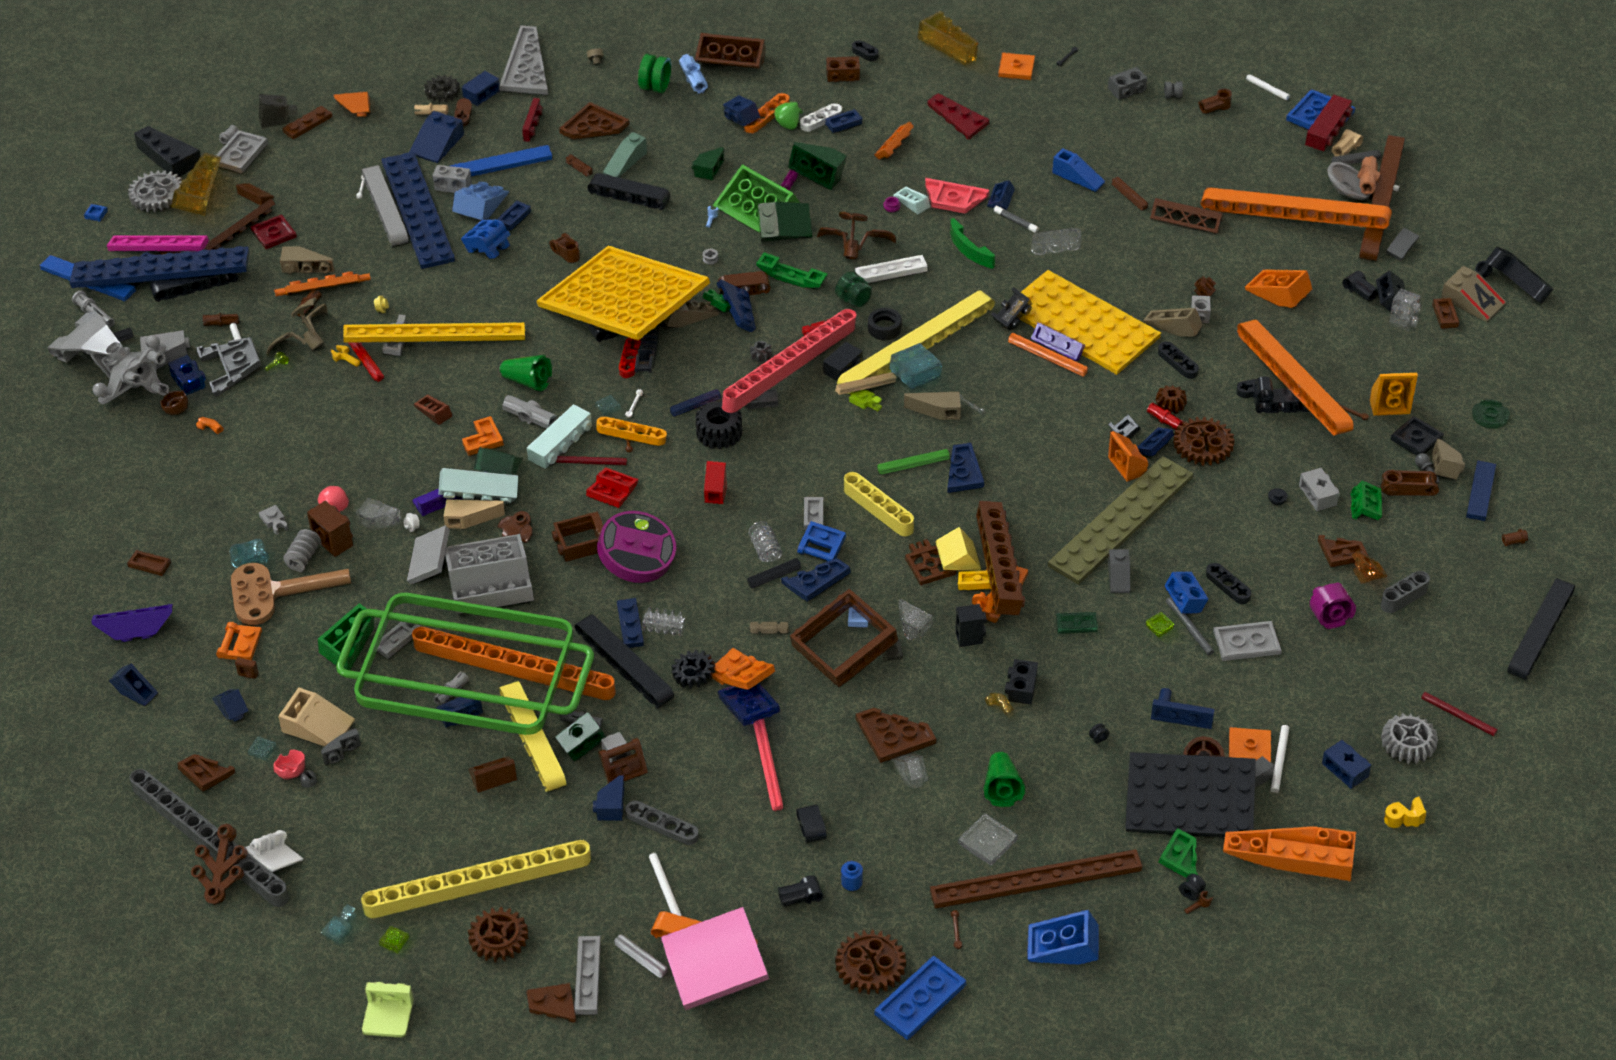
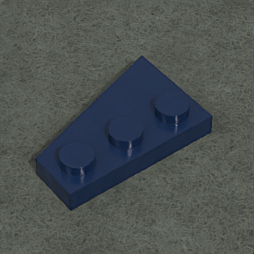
M720 279L716 284L719 289L722 288L724 292L722 296L730 304V312L737 326L748 332H753L756 327L749 293Z
M972 444L953 445L947 493L983 488L984 480Z
M836 558L817 565L814 570L797 572L795 577H783L781 582L789 590L808 602L850 574L851 570L847 564Z

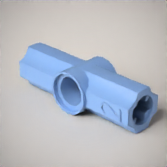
M689 54L683 55L679 59V64L686 75L687 82L691 84L693 90L698 92V94L703 93L707 89V82L700 71V65Z

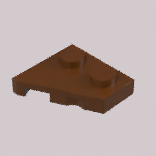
M1325 535L1318 536V542L1330 567L1367 561L1368 554L1361 541L1337 538L1335 541L1324 539Z

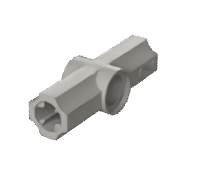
M507 395L502 404L503 410L517 415L522 422H528L527 424L533 422L547 429L557 420V415L541 409L540 405L533 400L525 402L514 396Z

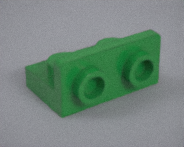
M1361 481L1357 486H1354L1350 493L1352 499V518L1357 519L1363 514L1378 521L1382 517L1381 488L1365 481Z

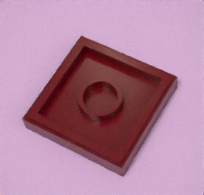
M282 214L251 226V231L265 250L297 237L296 232Z

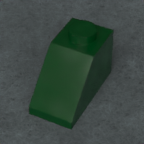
M720 147L699 154L692 163L694 177L713 181L725 160L724 148Z

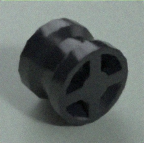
M1191 873L1187 876L1186 882L1180 884L1179 891L1184 897L1195 901L1199 893L1205 890L1206 883L1199 875Z

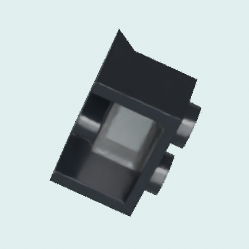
M1015 287L1012 289L1014 295L1010 300L1007 301L1005 299L1001 303L1002 309L998 314L994 312L991 314L996 322L1009 331L1012 328L1016 329L1021 322L1020 318L1023 315L1029 314L1032 309L1031 300Z

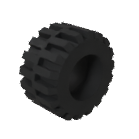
M713 401V403H706L705 406L700 407V410L697 411L695 416L696 435L699 442H703L704 446L709 445L712 449L714 447H717V449L725 447L726 449L729 448L730 444L733 446L736 444V441L739 442L740 437H742V415L740 410L734 413H727L722 409V401Z

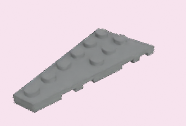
M520 26L499 85L500 91L548 95L536 27Z

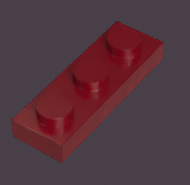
M533 98L522 128L523 141L530 142L531 137L535 136V126L539 125V115L543 114L540 98Z

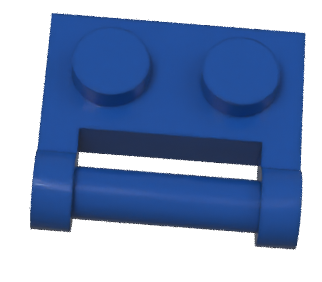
M810 521L797 552L802 555L805 553L827 562L837 558L846 538V533ZM810 542L831 549L830 553H827L809 547L808 543Z

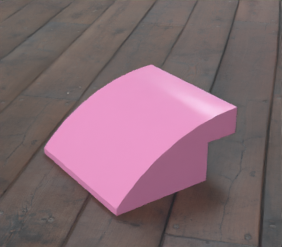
M743 907L661 937L685 1010L769 980Z

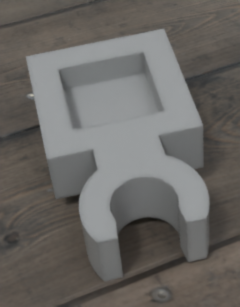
M276 505L259 512V517L268 528L273 526V531L276 535L279 534L278 528L280 527L288 530L285 517Z

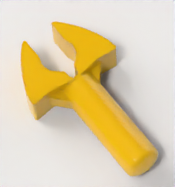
M336 345V350L339 353L331 349L335 362L343 359L356 367L361 364L360 360L347 354L350 352L348 346Z

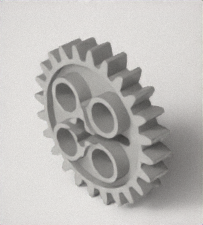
M157 170L155 174L150 171V175L144 173V177L138 176V181L133 180V184L129 185L130 189H128L132 205H135V208L140 207L141 211L146 208L147 212L151 209L154 212L157 209L163 211L164 207L169 209V205L175 206V201L180 202V198L185 193L181 177H178L177 174L173 175L172 172L167 174L166 170L162 173Z

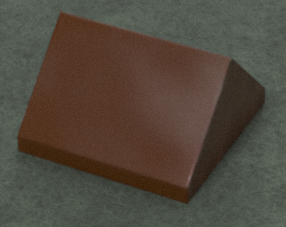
M508 756L468 768L478 793L517 780L514 759Z

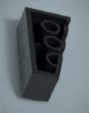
M149 126L134 133L137 148L159 167L166 170V173L172 172L173 175L177 174L180 177L203 165L199 149Z

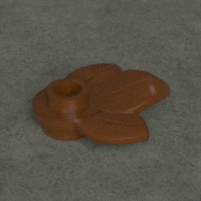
M525 511L517 512L513 516L504 517L498 524V527L503 529L502 537L520 534L521 540L524 543L530 540L533 533L530 526L531 517Z

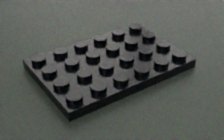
M1130 752L1125 830L1127 832L1174 835L1178 828L1191 836L1225 837L1226 832L1253 830L1256 759Z

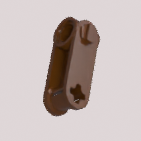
M1387 470L1382 475L1381 491L1387 495L1435 496L1439 492V486L1436 484L1437 475L1431 471Z

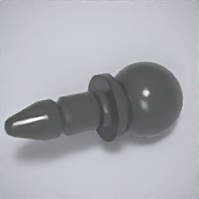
M1425 453L1418 454L1415 458V463L1421 468V471L1435 473L1430 457ZM1438 475L1436 480L1437 484L1440 483Z

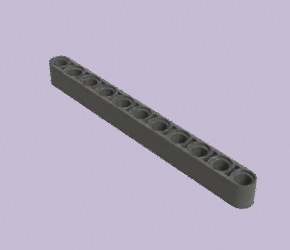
M137 769L130 774V782L134 793L196 844L209 848L210 855L217 859L220 842L218 828L146 770ZM234 841L228 844L226 860L233 855V849L238 846ZM243 849L239 851L238 855L242 854ZM249 853L246 858L239 860L234 865L244 870V876L241 880L271 905L281 907L288 902L289 896L284 881Z

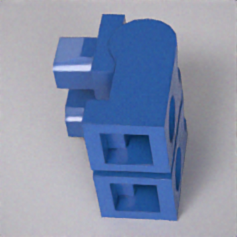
M481 220L472 228L473 230H470L461 238L468 252L473 253L478 249L479 252H485L490 259L496 258L499 255L496 249L497 246L500 250H504L510 245L507 239L510 233L500 220Z

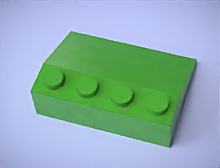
M742 164L713 206L718 207L722 212L760 233L757 212L759 203H800L794 193Z

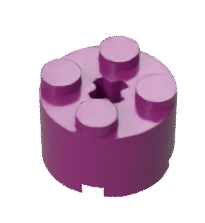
M1341 583L1328 584L1323 587L1318 586L1313 590L1310 608L1319 623L1325 626V628L1332 629L1344 626L1346 624L1345 621L1349 617L1352 619L1355 615L1356 605Z

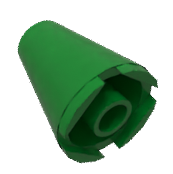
M546 355L507 359L501 363L500 373L506 379L536 391H544L550 383H546L548 377H552L551 360L545 357Z
M996 752L990 757L983 790L986 800L988 799L996 807H1011L1014 805V802L1019 799L1021 801L1025 795L1024 781L1010 756L1005 752Z

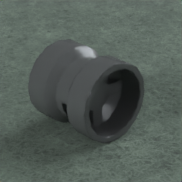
M1182 81L1176 83L1165 82V98H1182Z

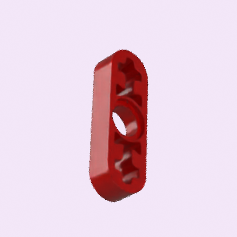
M629 337L625 341L619 363V374L623 378H631L635 375L636 354H638L641 339L635 340ZM628 356L635 357L634 359H626Z

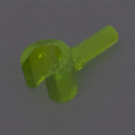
M277 352L273 362L264 369L268 371L278 363L285 365L288 363L289 358L283 352Z

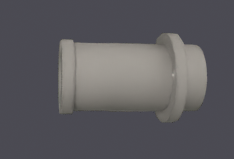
M231 125L225 132L220 134V142L225 145L238 131V128Z

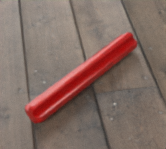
M348 342L375 381L380 382L384 375L361 342Z

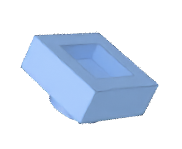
M852 607L849 608L848 627H868V621Z

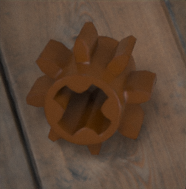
M1202 276L1195 282L1194 286L1196 289L1194 292L1198 296H1211L1216 290L1214 288L1216 283L1210 277L1206 279Z

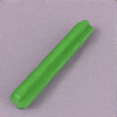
M948 449L880 463L877 465L879 474L883 475L950 459Z

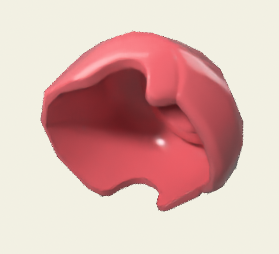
M339 486L326 487L320 492L317 499L319 504L326 500L331 506L334 505L339 512L343 511L349 503L345 491Z
M290 750L287 756L280 754L277 761L273 764L274 772L283 779L299 777L305 769V755L298 750Z

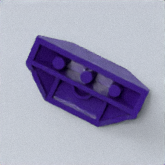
M173 604L93 615L91 621L92 625L114 640L121 639L122 642L133 640L134 637L147 639L153 637L173 611Z

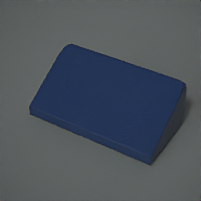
M1010 180L995 184L987 207L995 208V206H999L1004 210L1008 209L1015 190Z

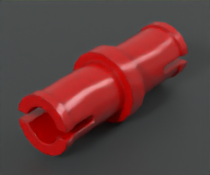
M1154 402L1148 406L1147 413L1159 419L1160 423H1166L1175 430H1177L1178 425L1182 426L1183 420L1172 415L1171 411L1162 409Z

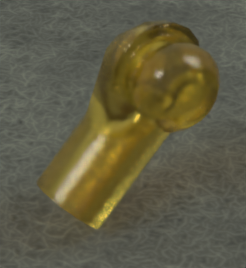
M993 692L985 698L988 706H993L994 704L1000 706L1005 715L1014 710L1004 694Z

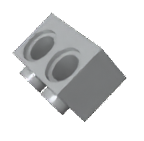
M437 165L433 174L434 190L455 193L462 188L469 187L472 184L470 169Z

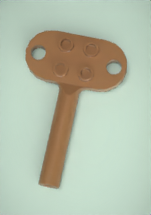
M247 563L239 566L231 575L236 616L238 620L248 625H258L269 620L274 614V601L278 597L351 584L349 569L282 581H272L268 568L264 565ZM248 571H254L252 574H246ZM255 613H259V614H260V615L257 616V617H252V615L255 614Z

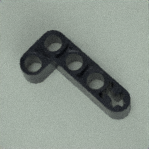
M1496 246L1486 259L1489 265L1502 271L1542 304L1554 290L1552 286L1515 255L1503 248Z
M1262 376L1255 381L1253 398L1257 413L1310 412L1289 389H1273L1272 380L1269 377Z

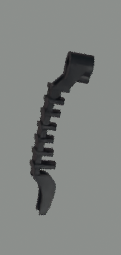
M660 323L641 338L640 348L638 349V354H636L635 373H638V371L652 373V368H654Z

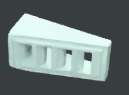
M908 187L894 194V197L898 198L901 203L916 214L930 208L928 196Z

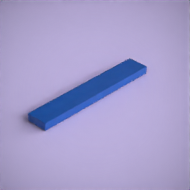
M545 145L450 165V167L470 169L471 176L552 160V154L549 146Z
M50 255L40 264V269L70 281L74 264ZM126 283L88 287L122 301H126L136 291L134 286Z

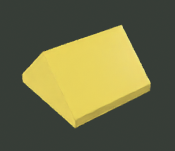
M960 527L936 540L943 570H981L974 543Z

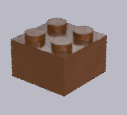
M325 500L307 511L310 530L320 536V545L331 555L336 557L353 546V534L349 526L351 525L350 520L347 516L340 514L334 505L331 506Z

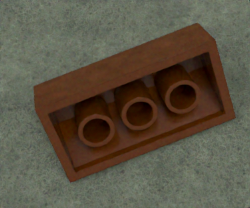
M701 33L695 62L760 68L764 63L766 53L765 40Z

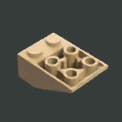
M299 687L278 716L283 733L322 746H326L338 736L348 732L355 721L353 717L317 693Z

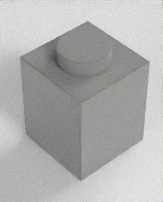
M620 732L601 739L602 750L605 749L607 751L626 744V741ZM631 751L609 758L610 763L630 756Z

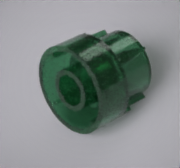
M849 271L838 280L835 294L846 303L862 307L869 301L872 287L856 272Z

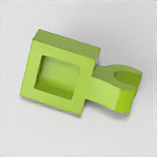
M867 390L856 391L849 397V402L862 409L868 406L879 411L882 408L879 405L882 399Z

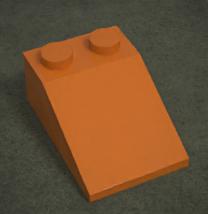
M1262 270L1245 286V290L1275 305L1293 308L1312 290V285L1307 270Z

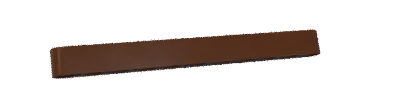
M1388 135L1379 171L1380 176L1373 195V205L1390 206L1405 137ZM1366 227L1359 258L1377 261L1384 229Z

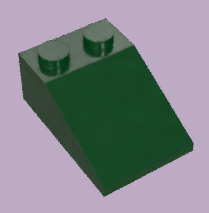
M794 142L788 168L824 188L832 190L842 177L847 156L833 148Z
M770 202L758 204L757 212L761 242L812 237L809 203Z

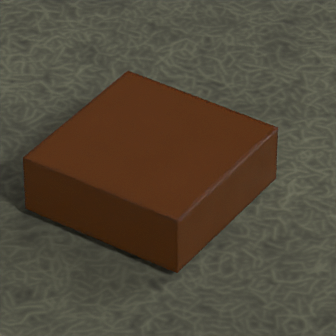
M239 657L236 659L235 665L239 676L252 679L257 678L259 672L256 661Z

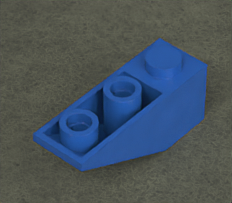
M1062 148L1053 157L1052 173L1095 192L1105 183V180L1077 154Z

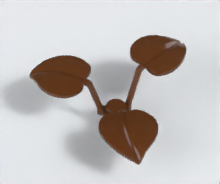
M839 212L840 218L852 220L851 236L848 242L846 239L848 233L842 232L840 229L822 227L817 233V237L823 235L843 236L844 258L856 260L858 258V252L862 250V246L868 236L886 238L896 243V236L892 232L872 229L865 233L859 245L857 240H853L855 220H868L867 216L859 213Z

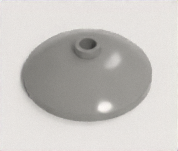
M1333 162L1329 165L1327 170L1329 179L1341 195L1356 200H1366L1371 197V193L1365 195L1361 192L1360 179L1357 178L1359 171L1341 162Z

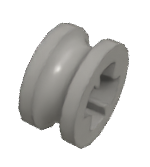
M715 249L703 251L702 256L705 264L712 265L717 263L718 252Z

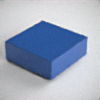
M91 204L85 212L84 218L101 221L108 209L104 206Z

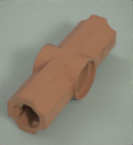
M1373 156L1363 159L1362 167L1357 175V178L1360 179L1361 192L1365 195L1374 192L1376 182L1380 176V172L1377 171L1378 164L1376 158Z

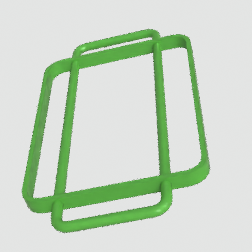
M399 593L390 598L385 611L365 609L357 614L337 661L336 669L341 676L357 680L354 688L357 702L363 707L522 735H532L542 729L548 712L567 715L577 709L594 660V652L587 645L572 642V626L567 620L412 593ZM409 603L565 630L568 634L566 640L561 641L394 613L393 610L399 604ZM366 617L381 618L361 671L346 670L344 666L363 619ZM389 620L562 649L544 703L368 674ZM569 650L585 653L586 658L570 705L566 707L551 705ZM368 681L541 711L538 720L534 723L520 724L362 696L360 693L364 682Z

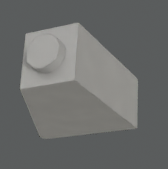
M183 330L156 335L160 339V343H164L166 346V350L163 353L166 356V361L162 365L156 363V369L187 355V348H190L189 338L185 337ZM148 336L140 337L141 352L148 348L146 345Z

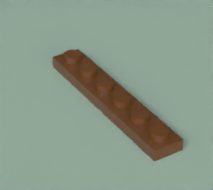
M272 199L266 201L210 240L204 250H216L221 247L220 242L224 240L226 243L234 238L233 233L237 231L239 234L246 229L245 225L248 223L252 225L258 221L260 214L265 216L271 212L270 207L275 205Z

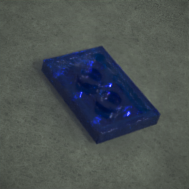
M760 683L749 690L730 686L718 691L720 700L743 726L753 724L755 721L771 717L773 714L780 712L779 704Z

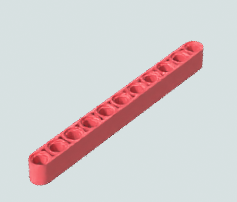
M851 309L842 310L723 391L722 409L727 413L738 411L855 330L856 312Z

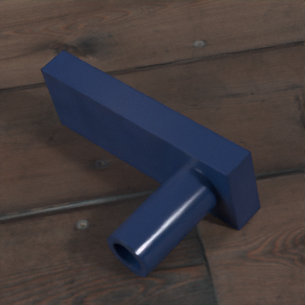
M1162 688L1158 700H1153L1152 720L1212 729L1215 709L1170 702L1172 692L1168 688Z

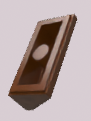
M250 183L236 185L239 195L260 206L274 198L273 195Z

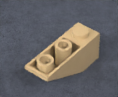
M447 499L444 511L445 525L448 528L465 529L504 516V502Z

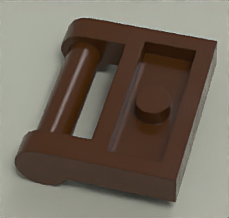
M637 737L631 739L629 743L607 751L604 749L598 752L608 784L619 775H623L624 781L648 773L642 747ZM634 750L635 752L633 755L610 763L609 758Z

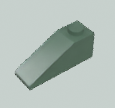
M634 132L627 136L614 153L603 174L620 177L647 153L646 138Z

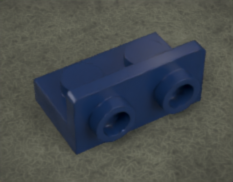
M461 697L436 707L439 710L474 716L483 713L481 701ZM442 721L446 728L458 725V723Z

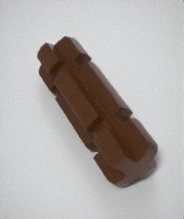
M572 154L566 156V163L572 165L579 172H583L582 174L585 176H590L593 173V169Z

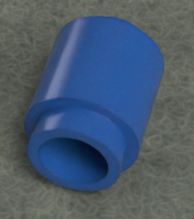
M855 861L846 862L841 868V883L845 889L855 891L862 886L863 869Z

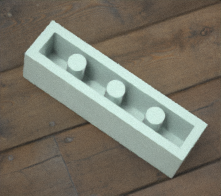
M573 404L527 447L528 460L545 469L550 464H554L557 456L565 453L569 446L577 442L585 431L588 432L591 429V413Z
M442 468L440 471L438 495H443L444 498H455V496H458L464 500H474V498L485 501L498 500L503 501L504 504H511L517 498L518 476Z

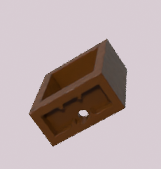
M598 511L553 523L554 531L551 532L554 543L558 542V553L560 556L563 555L565 562L598 553V539L604 526ZM593 529L597 538L571 546H566L563 539L565 536Z

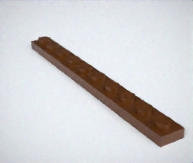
M1135 849L930 886V895L936 909L1142 871V864Z

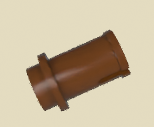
M1518 529L1517 532L1502 534V542L1505 546L1516 543L1524 544L1525 541H1528L1526 530Z

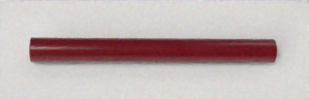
M557 456L555 462L627 465V458Z
M1424 692L1421 699L1492 736H1495L1498 729L1427 692Z

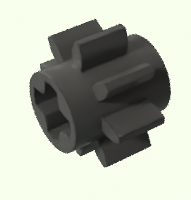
M765 341L755 342L754 347H750L751 359H755L758 363L767 362L768 357H772L771 345H768Z

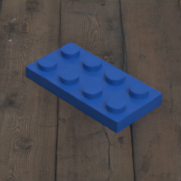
M932 956L875 1009V1016L906 1040H909L966 986V980L938 958Z

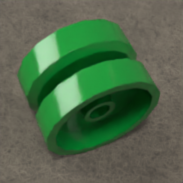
M652 54L644 55L638 73V85L641 90L650 91L653 88L654 92L665 93L671 77L672 66L670 58L660 56L657 59Z

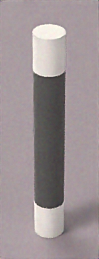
M995 206V213L1034 233L1039 230L1038 226L999 206Z

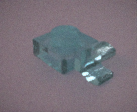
M347 905L343 909L340 918L334 915L322 929V935L340 944L353 929L350 923L357 916V914L353 913L355 908Z

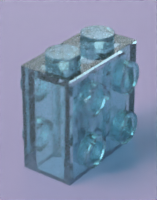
M918 343L892 354L889 369L903 383L913 389L939 378L942 363L921 343Z

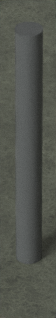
M1171 597L1167 598L1166 603L1207 655L1213 654L1214 650L1187 615L1179 611Z

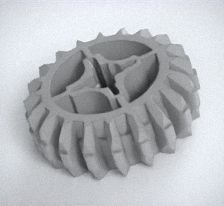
M1403 713L1400 717L1395 715L1383 727L1381 735L1382 745L1386 748V753H1392V759L1398 756L1399 762L1403 759H1406L1408 764L1411 760L1416 764L1419 762V759L1424 762L1436 751L1438 743L1436 729H1433V724H1427V719L1421 720L1420 715L1417 717H1413L1411 713L1409 716H1405Z

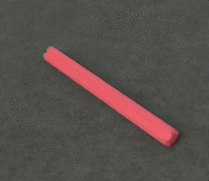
M761 711L753 712L752 721L772 810H782L783 802L763 713Z

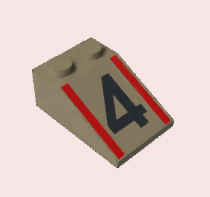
M1462 266L1444 283L1441 299L1451 298L1454 306L1485 322H1488L1506 304V301L1479 273L1465 266Z

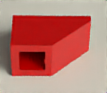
M707 461L704 484L705 503L723 504L727 491L726 463Z

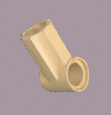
M1349 129L1345 130L1341 140L1332 147L1334 156L1347 155L1352 149L1356 150L1357 146H1361L1363 136Z

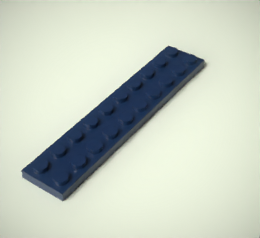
M404 153L381 159L420 268L425 269L455 262V257L415 153Z
M238 246L227 249L185 251L163 255L152 254L142 257L132 256L130 258H114L110 260L99 259L89 262L80 261L74 263L70 286L71 288L247 272L250 251L249 247Z

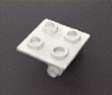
M282 830L264 835L258 839L256 838L250 843V846L245 847L251 856L272 872L303 860L301 856L284 844L287 834Z

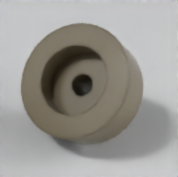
M591 49L587 51L588 60H593V64H600L599 59L604 57L603 50Z

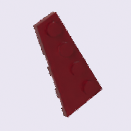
M939 93L927 101V105L938 115L943 116L949 124L955 126L956 130L960 133L962 132L968 140L989 124L990 119Z

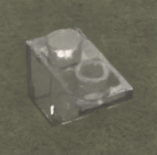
M368 498L356 511L358 525L373 531L398 526L402 523L400 510Z

